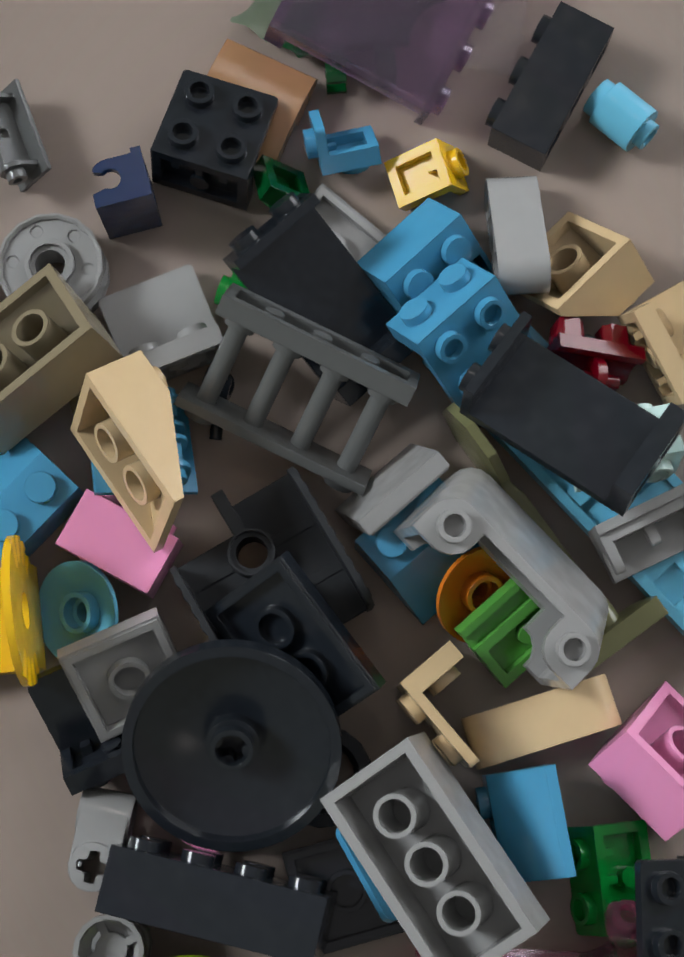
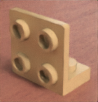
M683 280L617 317L621 325L627 326L631 344L645 347L646 361L642 365L663 404L671 402L675 405L684 404Z
M449 640L397 685V689L402 693V696L396 702L415 725L420 724L423 720L437 735L431 741L450 766H456L460 762L464 768H472L480 760L423 694L427 689L434 697L461 674L454 665L464 656Z

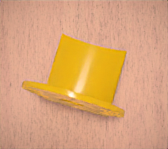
M10 535L5 538L0 567V676L16 674L24 688L34 687L38 682L37 674L42 670H46L37 567L30 563L29 557L25 554V545L20 540V536Z

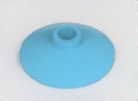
M78 560L67 561L53 568L44 579L39 591L43 638L46 646L55 657H57L58 649L118 624L119 610L114 589L106 575L93 564Z

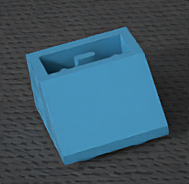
M429 197L357 261L397 314L407 301L416 298L438 279L439 274L446 267L455 264L462 257L493 274L490 260L462 215Z

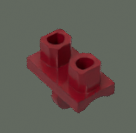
M560 316L550 328L548 350L614 391H617L620 385L623 386L627 382L633 367L642 365L646 361L645 347L631 345L627 326L612 323L603 325L594 334V338L584 336V325L580 318Z

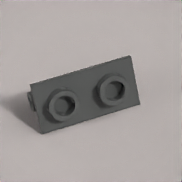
M14 79L0 92V176L7 179L9 185H18L20 192H25L52 167L19 79Z

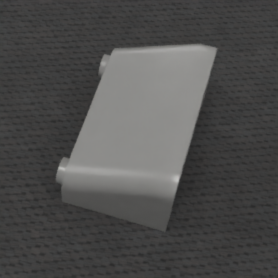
M473 467L456 471L448 476L393 531L411 551L423 544H429L439 553L455 555L466 552L477 543L528 595L540 610L522 627L529 634L532 644L530 658L522 666L541 685L573 690L593 669L599 658L609 611L606 597L489 474Z

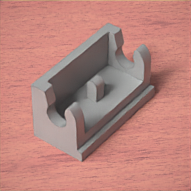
M684 483L627 510L623 517L618 514L595 525L587 533L613 584L684 551Z

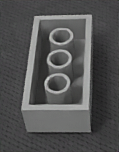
M425 732L407 737L320 799L322 805L421 957H502L538 933L550 920Z

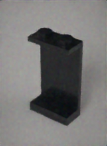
M294 192L286 194L269 209V213L273 217L259 229H256L254 225L246 228L230 242L229 246L233 251L222 260L246 289L397 363H401L413 352L412 349L395 339L386 326V323L397 313L314 208L320 203V200L314 193H299L297 196ZM302 356L301 358L320 380L323 374L320 370L321 365ZM349 379L347 382L341 383L334 399L351 406L367 392L368 388Z
M523 311L512 327L504 323L497 331L488 348L492 353L483 365L474 362L465 373L459 385V390L463 391L459 413L623 517L679 437L684 426V410L671 402L660 418L654 416L527 337L533 316Z

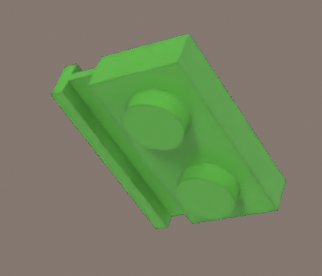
M510 578L458 624L454 630L468 644V647L501 686L507 688L526 671L522 665L530 658L532 644L529 634L522 627L540 608Z

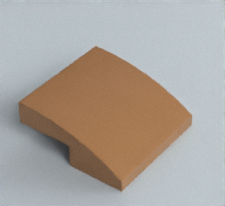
M227 38L207 76L278 98V107L257 161L262 154L280 161L294 126H299L318 79Z

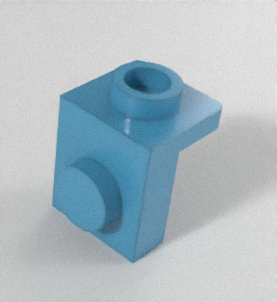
M319 110L308 111L311 128L302 130L308 160L317 158L322 176L340 172L344 174H358L366 171L369 166L382 164L379 144L371 125L326 134Z

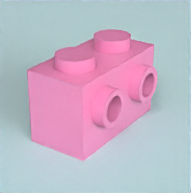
M89 489L85 490L55 543L64 551L93 564L104 573L152 599L183 547L179 538L173 535L177 527L172 525L163 549L154 553L115 495H94V492Z

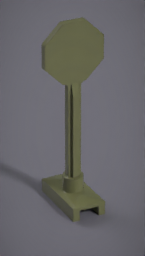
M455 403L445 408L442 412L443 417L454 438L475 467L489 474L575 563L525 493L511 483L496 450L476 423L459 413L460 408ZM657 596L643 597L620 613L615 610L607 599L609 611L599 658L593 669L669 613Z

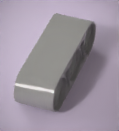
M537 177L486 178L484 185L485 217L493 274L497 277L507 295L549 293L551 287V261Z

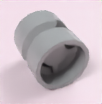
M101 913L80 929L74 940L73 957H150L153 944L150 928L146 924Z

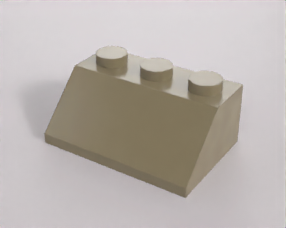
M50 263L0 303V453L3 455L81 392L86 373L123 358V355L100 321Z

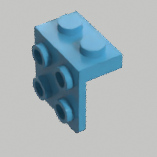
M462 257L455 264L446 267L439 274L438 279L416 298L407 301L401 307L399 313L386 323V326L395 339L422 356L450 401L460 408L463 391L459 390V385L465 373L474 362L483 365L492 353L488 348L497 331L504 323L512 327L519 314L497 277ZM528 332V336H527V337H529V338H531L532 340H534V339L532 338L531 334Z

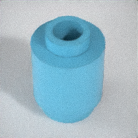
M609 79L604 80L593 91L583 108V112L590 116L589 123L626 152L635 146L640 150L643 149L659 129V125L655 123L658 111L621 82L615 85Z

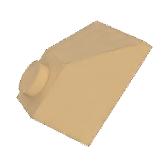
M568 211L546 233L551 261L550 292L520 295L561 317L620 316L655 281L630 238Z

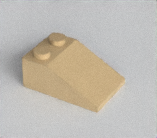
M139 350L86 373L70 430L149 547L155 553L163 549L184 499L168 384L162 371L158 367L152 366L143 352Z

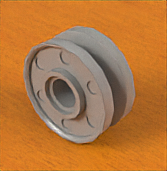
M60 213L38 214L17 224L4 238L0 248V284L6 296L11 295L48 263H63L65 268L61 276L89 310L94 313L99 307V300L106 295L110 284L109 263L93 232L78 219Z

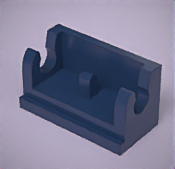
M140 145L129 148L130 153L102 160L92 168L94 176H104L109 172H114L121 177L117 187L112 189L105 188L93 194L96 210L110 240L163 226Z

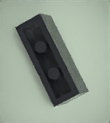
M562 1L552 17L544 14L531 39V42L537 44L529 59L521 56L510 75L508 83L514 85L507 100L500 97L497 98L486 119L485 125L491 127L488 145L540 172L607 50L614 27Z

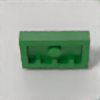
M640 819L590 826L567 827L576 870V876L569 878L572 894L570 911L575 922L577 934L582 936L610 937L636 932L635 862L641 859H651L646 822Z

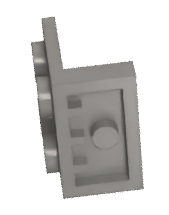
M190 264L105 296L98 302L112 339L123 357L141 350L150 364L162 371L166 381L211 364L223 339L193 266Z

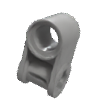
M105 788L87 789L82 792L76 815L74 840L68 861V874L71 882L77 888L86 892L100 891L103 875H97L94 883L91 882V873L83 870V864L85 860H94L97 852H100V862L106 864L111 844L129 842L130 835L132 836L139 804L134 794Z

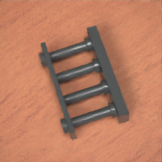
M232 283L222 295L215 314L226 319L225 324L228 328L201 387L188 381L177 395L173 405L184 409L185 415L199 424L217 425L324 477V482L339 492L351 493L353 491L362 496L372 470L360 465V462L388 406L395 405L398 402L407 407L417 388L421 374L246 288ZM256 333L273 341L272 346L276 350L247 410L220 397V394L247 335L252 336ZM303 356L320 364V370L323 374L295 432H292L266 418L294 359H300ZM351 379L367 387L370 397L340 455L313 442L341 383Z

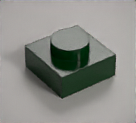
M263 154L256 162L253 176L259 199L269 208L290 192H294L296 196L299 193H310L304 172Z

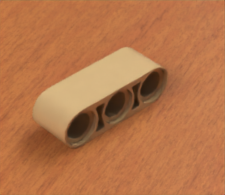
M605 673L580 681L573 690L553 689L461 719L469 747L480 760L475 764L477 770L622 724Z

